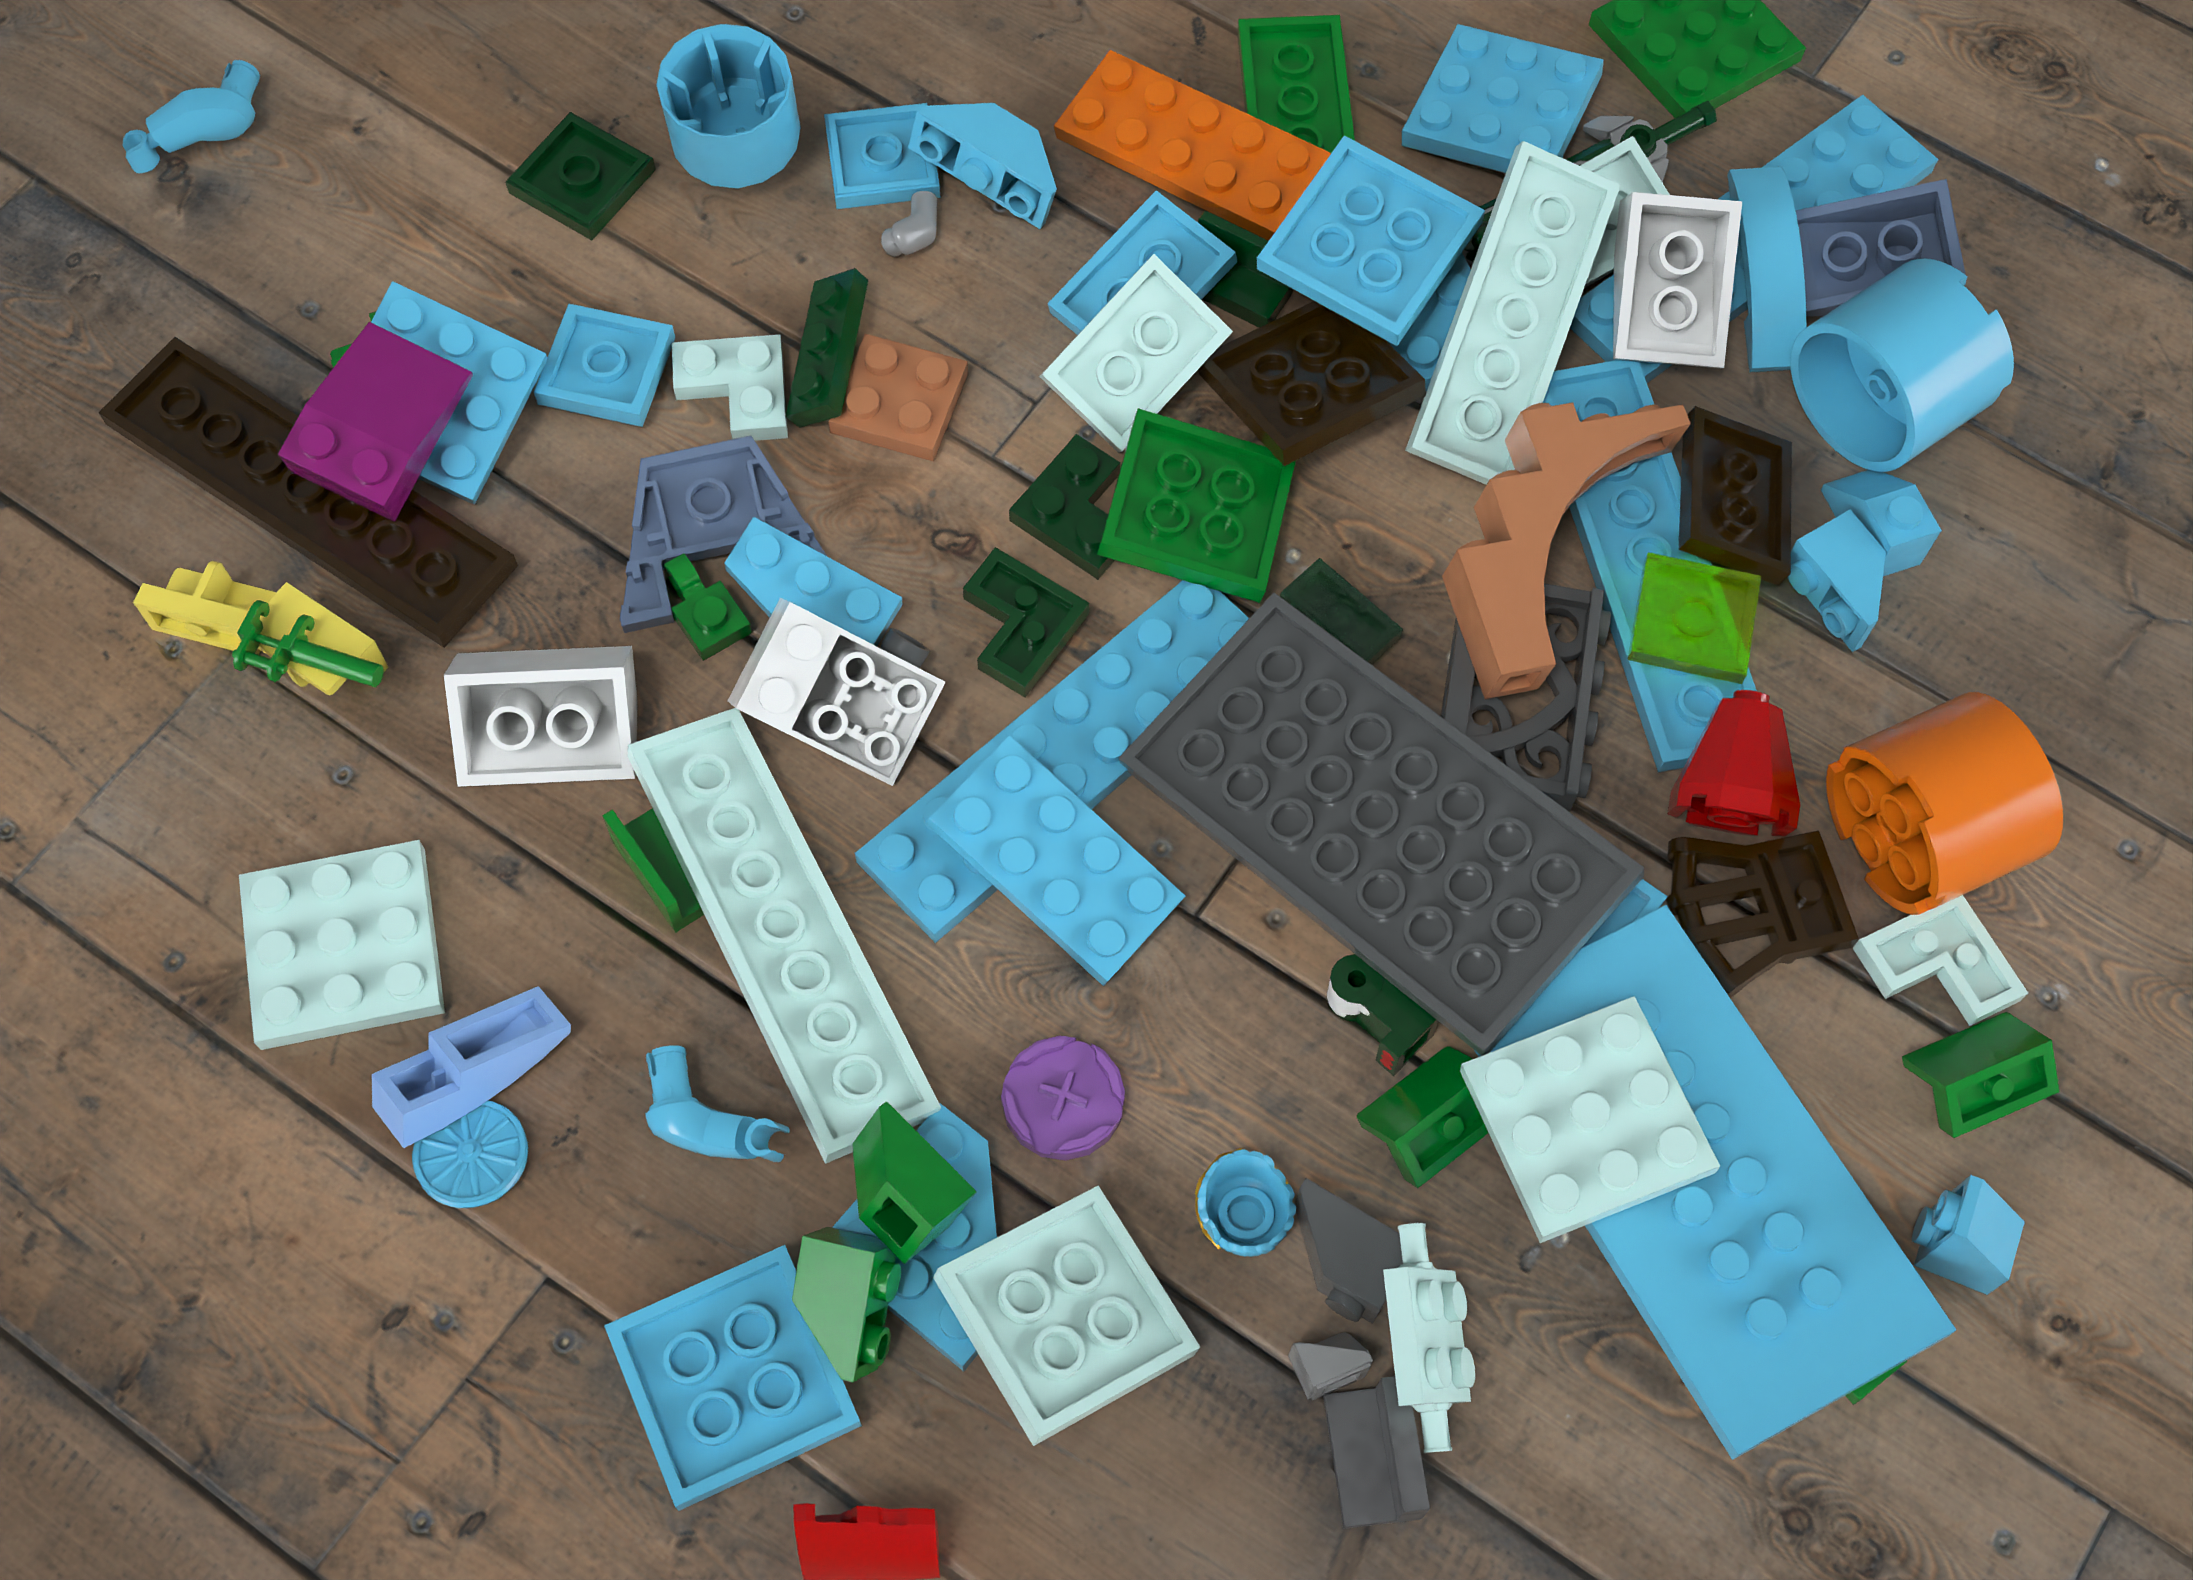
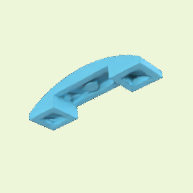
M1783 167L1731 169L1727 174L1730 200L1742 201L1739 233L1748 305V316L1744 321L1749 372L1791 370L1792 347L1798 334L1807 327L1802 248L1789 182Z

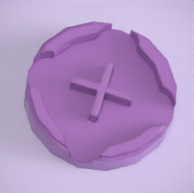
M1061 1035L1039 1040L1020 1052L1009 1067L1010 1070L1005 1077L1001 1095L1007 1127L1022 1146L1039 1156L1066 1161L1090 1155L1110 1140L1120 1124L1125 1098L1120 1071L1108 1054L1091 1043L1090 1046L1085 1042L1076 1041L1074 1037Z

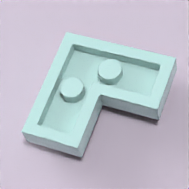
M781 334L672 342L673 389L676 400L729 396L732 439L752 436L755 441L788 438Z
M1963 895L1919 915H1909L1859 939L1853 947V950L1885 999L1937 975L1969 1026L2020 1002L2028 994V991Z

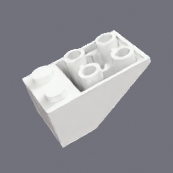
M780 598L728 702L736 709L893 786L945 681Z

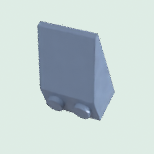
M1947 179L1795 210L1803 257L1806 316H1825L1904 263L1914 259L1926 258L1941 261L1965 274Z

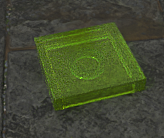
M1648 552L1643 564L1627 660L1742 684L1747 676L1761 576Z

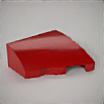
M793 1504L795 1537L804 1580H922L940 1578L938 1523L935 1509H889L878 1506H855L841 1514L815 1516V1504Z

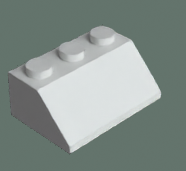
M632 646L456 654L444 674L458 787L635 779L636 773L628 758V745L637 742L638 700Z

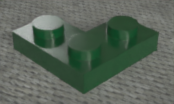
M1076 434L1009 509V521L1099 580L1115 560L1097 555L1108 514L1096 507L1094 503L1118 477L1121 462Z
M996 547L963 587L964 600L1004 623L977 658L978 670L1025 698L1089 615V602Z

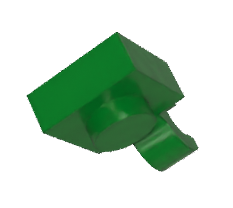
M684 553L664 564L666 570L671 575L667 577L669 583L683 601L671 608L673 617L703 661L752 633L750 622L721 580L705 588L697 571Z

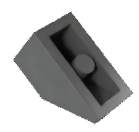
M1305 1178L1299 1188L1295 1205L1317 1291L1327 1296L1325 1303L1342 1317L1354 1322H1358L1362 1317L1373 1324L1387 1300L1383 1270L1398 1268L1403 1264L1400 1234Z

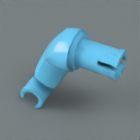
M234 60L232 65L230 63L227 64L220 88H195L183 91L146 118L148 134L142 130H132L126 133L123 138V147L126 151L125 157L136 173H145L154 169L160 161V156L155 149L158 146L171 153L198 141H225L242 135L255 119L256 113L251 104V99L260 79L258 70L248 62Z
M663 1046L653 1049L652 1053L646 1054L653 1092V1104L649 1107V1111L645 1113L648 1127L655 1136L682 1149L710 1157L737 1159L761 1157L773 1162H781L783 1160L784 1154L769 1150L768 1142L770 1137L777 1131L789 1133V1127L767 1118L757 1120L748 1116L718 1111L693 1098L687 1071V1054L684 1047Z

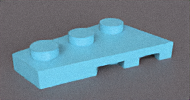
M756 517L752 518L724 562L725 569L769 618L779 599L782 598L875 646H878L903 605L901 596Z

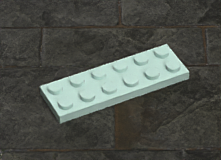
M1522 141L1515 147L1405 451L1486 485L1497 474L1515 470L1504 440L1521 411L1544 401L1621 184L1525 141Z

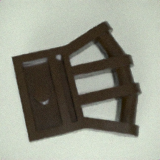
M1819 830L1746 846L1690 837H1678L1668 842L1667 858L1673 862L1671 894L1666 898L1667 906L1672 914L1678 917L1682 929L1730 998L1742 990L1748 983L1778 963L1790 964L1796 959L1852 948L1859 940ZM1698 863L1745 869L1747 876L1695 886ZM1755 896L1760 914L1706 925L1701 911L1702 907ZM1767 934L1771 942L1768 948L1737 969L1732 967L1715 946Z

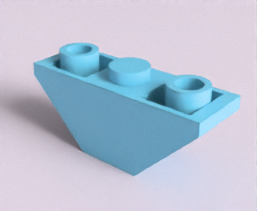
M995 103L922 106L917 111L908 144L909 149L919 154L926 161L935 164L961 180L968 187L977 190L1008 209L1015 216L1024 219L1038 229L1043 227L1057 188L1039 131Z

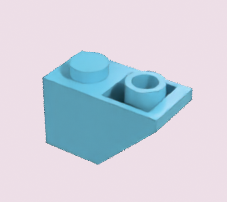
M1850 509L1796 541L1791 550V574L1788 576V580L1792 587L1799 594L1805 595L1822 615L1823 622L1829 632L1835 637L1841 638L1848 648L1854 652L1862 647L1878 621L1886 550Z
M1970 1175L1952 1191L1944 1190L1937 1204L1932 1208L1924 1207L1912 1234V1242L1920 1245L1914 1266L1988 1295L2009 1280L2025 1221L1985 1180Z

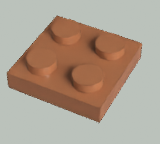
M864 334L851 365L842 414L828 421L830 433L934 462L968 376V361Z

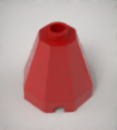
M1736 690L1733 693V698H1722L1714 709L1671 790L1668 815L1678 818L1687 810L1686 822L1693 826L1739 835L1758 836L1759 824L1773 825L1771 836H1787L1797 829L1801 805L1783 710L1769 703V695L1752 690Z

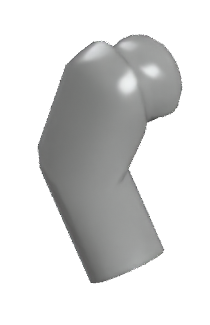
M919 191L912 195L911 215L895 222L892 228L885 229L882 233L881 244L888 255L892 257H898L902 254L910 255L928 247L934 242L937 227L936 195L929 191Z

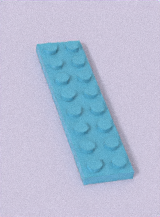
M1861 95L1762 168L1783 167L1791 189L1795 210L1914 186L1932 173L1938 158L1868 98ZM1729 191L1718 199L1730 200ZM1740 233L1729 322L1748 309ZM1614 274L1580 298L1570 329L1605 362L1618 360L1613 359ZM1639 361L1647 383L1672 365Z
M1614 360L1554 371L1543 403H1549L1551 406L1573 403L1580 422L1595 414L1605 413L1612 417L1630 414L1644 406L1654 405L1639 361ZM1672 452L1634 462L1599 480L1569 506L1597 589L1604 590L1602 606L1604 610L1611 611L1609 627L1658 772L1684 768L1714 709L1722 698H1733V693L1736 690L1757 691L1711 561L1678 550L1681 477Z
M1182 580L855 853L856 863L936 943L998 890L926 824L928 818L1010 735L1092 810L1131 776L1128 769L1120 763L1118 758L1249 618L1220 591Z

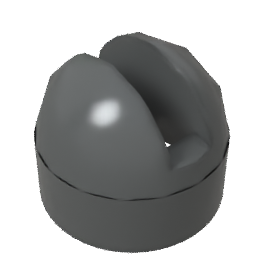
M890 628L881 645V649L918 668L922 666L930 653V650L923 644L894 628Z

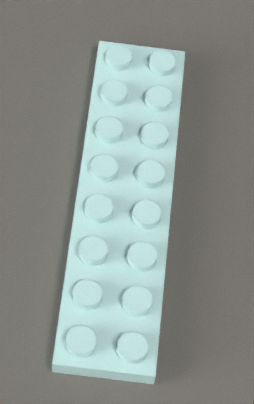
M733 708L629 744L628 758L825 1164L853 1152L852 1143L879 1106L886 1101L912 1127L923 1123L928 1116L940 1111L941 1106L740 711Z

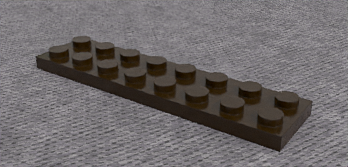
M174 337L98 412L107 426L443 648L447 646L518 566L514 554L413 489L394 522L291 472L278 456V453L299 416L177 337Z

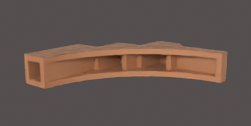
M1538 403L1520 412L1504 440L1515 470L1505 471L1491 478L1474 506L1485 539L1471 541L1457 549L1442 575L1484 699L1539 689L1555 667L1556 661L1545 617L1544 578L1550 544L1561 517L1575 500L1599 480L1634 462L1672 452L1691 424L1683 405L1660 408L1658 405H1648L1630 414L1612 417L1605 413L1595 414L1581 422L1573 403L1551 406L1549 403Z

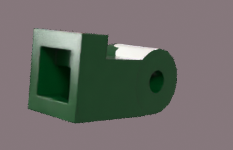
M1355 954L1344 956L1332 968L1327 991L1329 1007L1335 1015L1343 1020L1357 1022L1380 1043L1376 1061L1394 1077L1434 1036L1438 1020Z

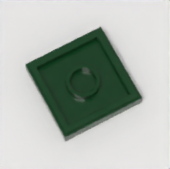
M569 112L505 183L509 194L592 241L652 175L656 168L654 159L649 155Z

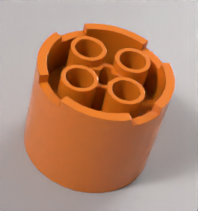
M1968 692L1844 747L1839 760L1828 765L1826 776L1827 797L1832 819L1840 840L1852 837L1857 851L1871 870V872L1866 873L1864 880L1885 902L1906 914L1919 915L2049 855L2057 847L2062 835L2063 807L2055 775L2044 751L2024 722L2006 705L1987 694Z

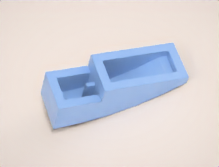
M539 986L429 1032L428 1050L373 1073L372 1108L401 1146L405 1148L443 1129L507 1088L566 1038L571 1032V1024Z

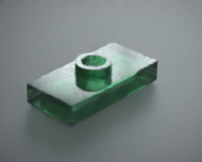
M1321 558L1317 559L1280 594L1282 599L1371 665L1401 639L1403 628Z

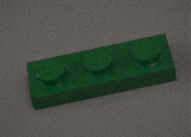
M856 268L814 281L786 412V418L799 428L836 418L842 414L868 285V279Z

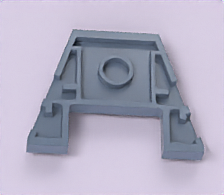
M752 436L640 459L632 520V543L630 558L626 566L627 581L624 604L621 605L620 622L624 633L674 623L664 576V564L683 553L690 562L731 553L753 517L827 556L814 537L813 530L808 523H805L789 498L786 488Z

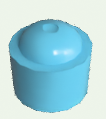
M719 24L697 29L673 45L660 64L656 85L675 158L691 176L711 186L742 188L763 183L784 169L797 150L801 127L788 61L785 53L769 36L748 26Z

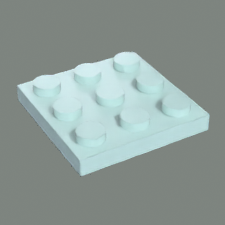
M420 840L239 875L254 1043L260 1050L445 1013L426 855Z
M1635 996L1477 1057L1461 1065V1075L1540 1243L1715 1174L1720 1167Z
M1099 1186L937 1268L933 1277L1033 1446L1193 1357L1200 1348V1345Z

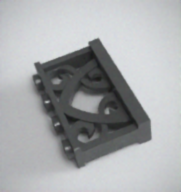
M1544 583L1545 615L1551 614L1568 617L1577 628L1576 638L1571 642L1565 643L1559 641L1555 635L1556 630L1560 628L1562 623L1551 624L1547 627L1556 665L1547 676L1546 681L1553 691L1554 700L1530 719L1512 727L1510 714L1503 702L1498 697L1484 699L1481 687L1473 685L1474 678H1477L1457 618H1455L1441 717L1493 756H1502L1505 765L1570 812L1576 797L1586 798L1589 789L1592 764L1582 761L1584 745H1593L1597 730L1598 712L1589 711L1591 694L1598 695L1602 685L1605 662L1595 660L1597 644L1604 645L1606 642L1611 611L1602 610L1604 590L1592 588L1591 591ZM1576 659L1573 679L1564 662ZM1478 710L1490 711L1497 721L1499 731L1492 733V720L1487 725L1476 724L1472 718L1473 713ZM1569 716L1565 739L1553 730ZM1525 748L1527 760L1536 768L1541 769L1543 764L1540 762L1538 754L1543 751H1551L1559 760V771L1549 779L1529 776L1519 766L1515 752Z

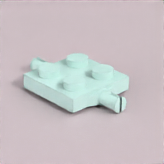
M1411 1223L1398 1226L1403 1264L1398 1268L1383 1270L1398 1405H1411L1417 1412H1420L1424 1453L1452 1451L1447 1410L1454 1403L1471 1402L1470 1388L1475 1382L1474 1360L1470 1350L1464 1347L1461 1322L1465 1320L1467 1315V1300L1463 1286L1460 1282L1456 1281V1272L1436 1269L1433 1263L1429 1262L1425 1232L1426 1223Z

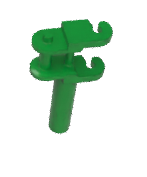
M257 600L252 604L237 632L241 642L237 650L235 649L232 653L234 668L244 671L248 665L267 670V677L273 682L278 681L287 672L290 661L371 687H377L383 678L384 668L380 664L308 642L305 630L312 631L315 625L314 618L311 616L301 615L295 622L290 634L283 635L281 640L260 634L263 630L260 615L267 617L270 611L269 604L261 600ZM260 643L276 648L271 659L255 654Z

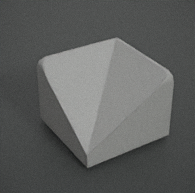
M1346 1332L1339 1333L1316 1344L1293 1343L1288 1355L1307 1399L1311 1398L1312 1400L1365 1378L1373 1362L1369 1351Z

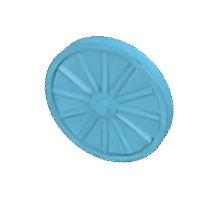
M488 1100L443 1129L415 1142L412 1151L413 1169L422 1188L436 1201L456 1208L479 1207L499 1199L517 1183L527 1163L528 1141L518 1118L503 1105Z

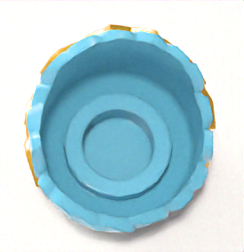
M1242 1148L1219 1154L1198 1180L1195 1191L1196 1216L1202 1232L1218 1249L1244 1257L1267 1254L1275 1249V1246L1287 1236V1232L1293 1226V1216L1296 1214V1205L1293 1203L1295 1193L1282 1171L1274 1167V1161L1268 1155L1263 1156L1260 1152H1249Z

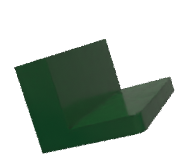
M1204 211L1198 219V223L1236 252L1237 263L1202 300L1258 328L1274 321L1291 297L1293 289L1257 269V257L1268 243V240L1208 211Z

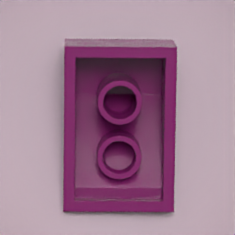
M368 322L307 401L278 456L291 472L395 522L473 377V373L390 331Z

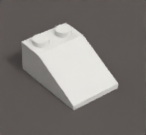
M1632 192L1620 200L1614 252L1613 359L1724 368L1742 201Z

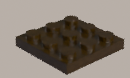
M1316 301L1218 347L1198 369L1199 375L1284 466L1426 396L1425 379L1385 339Z

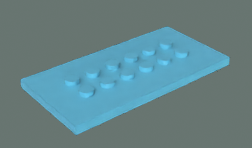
M1664 905L1581 948L1490 1052L1635 996L1720 1167L1715 1174L1587 1224L1585 1227L1731 1459L1734 1460L1949 1337L1956 1331V1328L1667 905Z

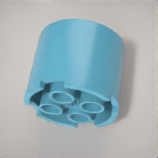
M1926 258L1908 261L1803 329L1794 341L1790 361L1791 374L1795 391L1803 410L1818 433L1835 451L1862 468L1876 472L1896 470L1991 406L1999 397L2002 389L2011 384L2014 370L2013 350L2010 337L1997 309L1987 314L1976 297L1964 286L1968 276L1951 265Z

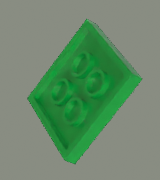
M1612 0L1592 11L1589 26L1674 118L1690 111L1691 108L1707 100L1716 109L1799 63L1806 50V47L1761 0Z
M1137 408L1097 555L1260 603L1266 592L1296 461L1284 466L1266 446Z

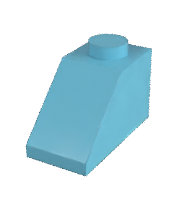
M1866 470L1825 483L1821 488V492L1835 517L1851 509L1886 550L1883 576L1920 565L1942 531L1916 485L1884 472Z

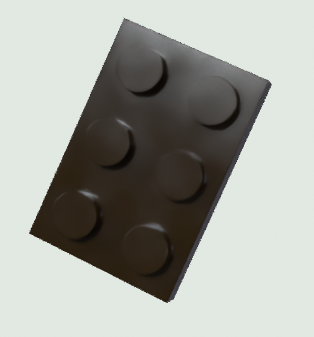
M1694 406L1687 414L1691 424L1683 434L1678 550L1779 585L1791 574L1792 442Z

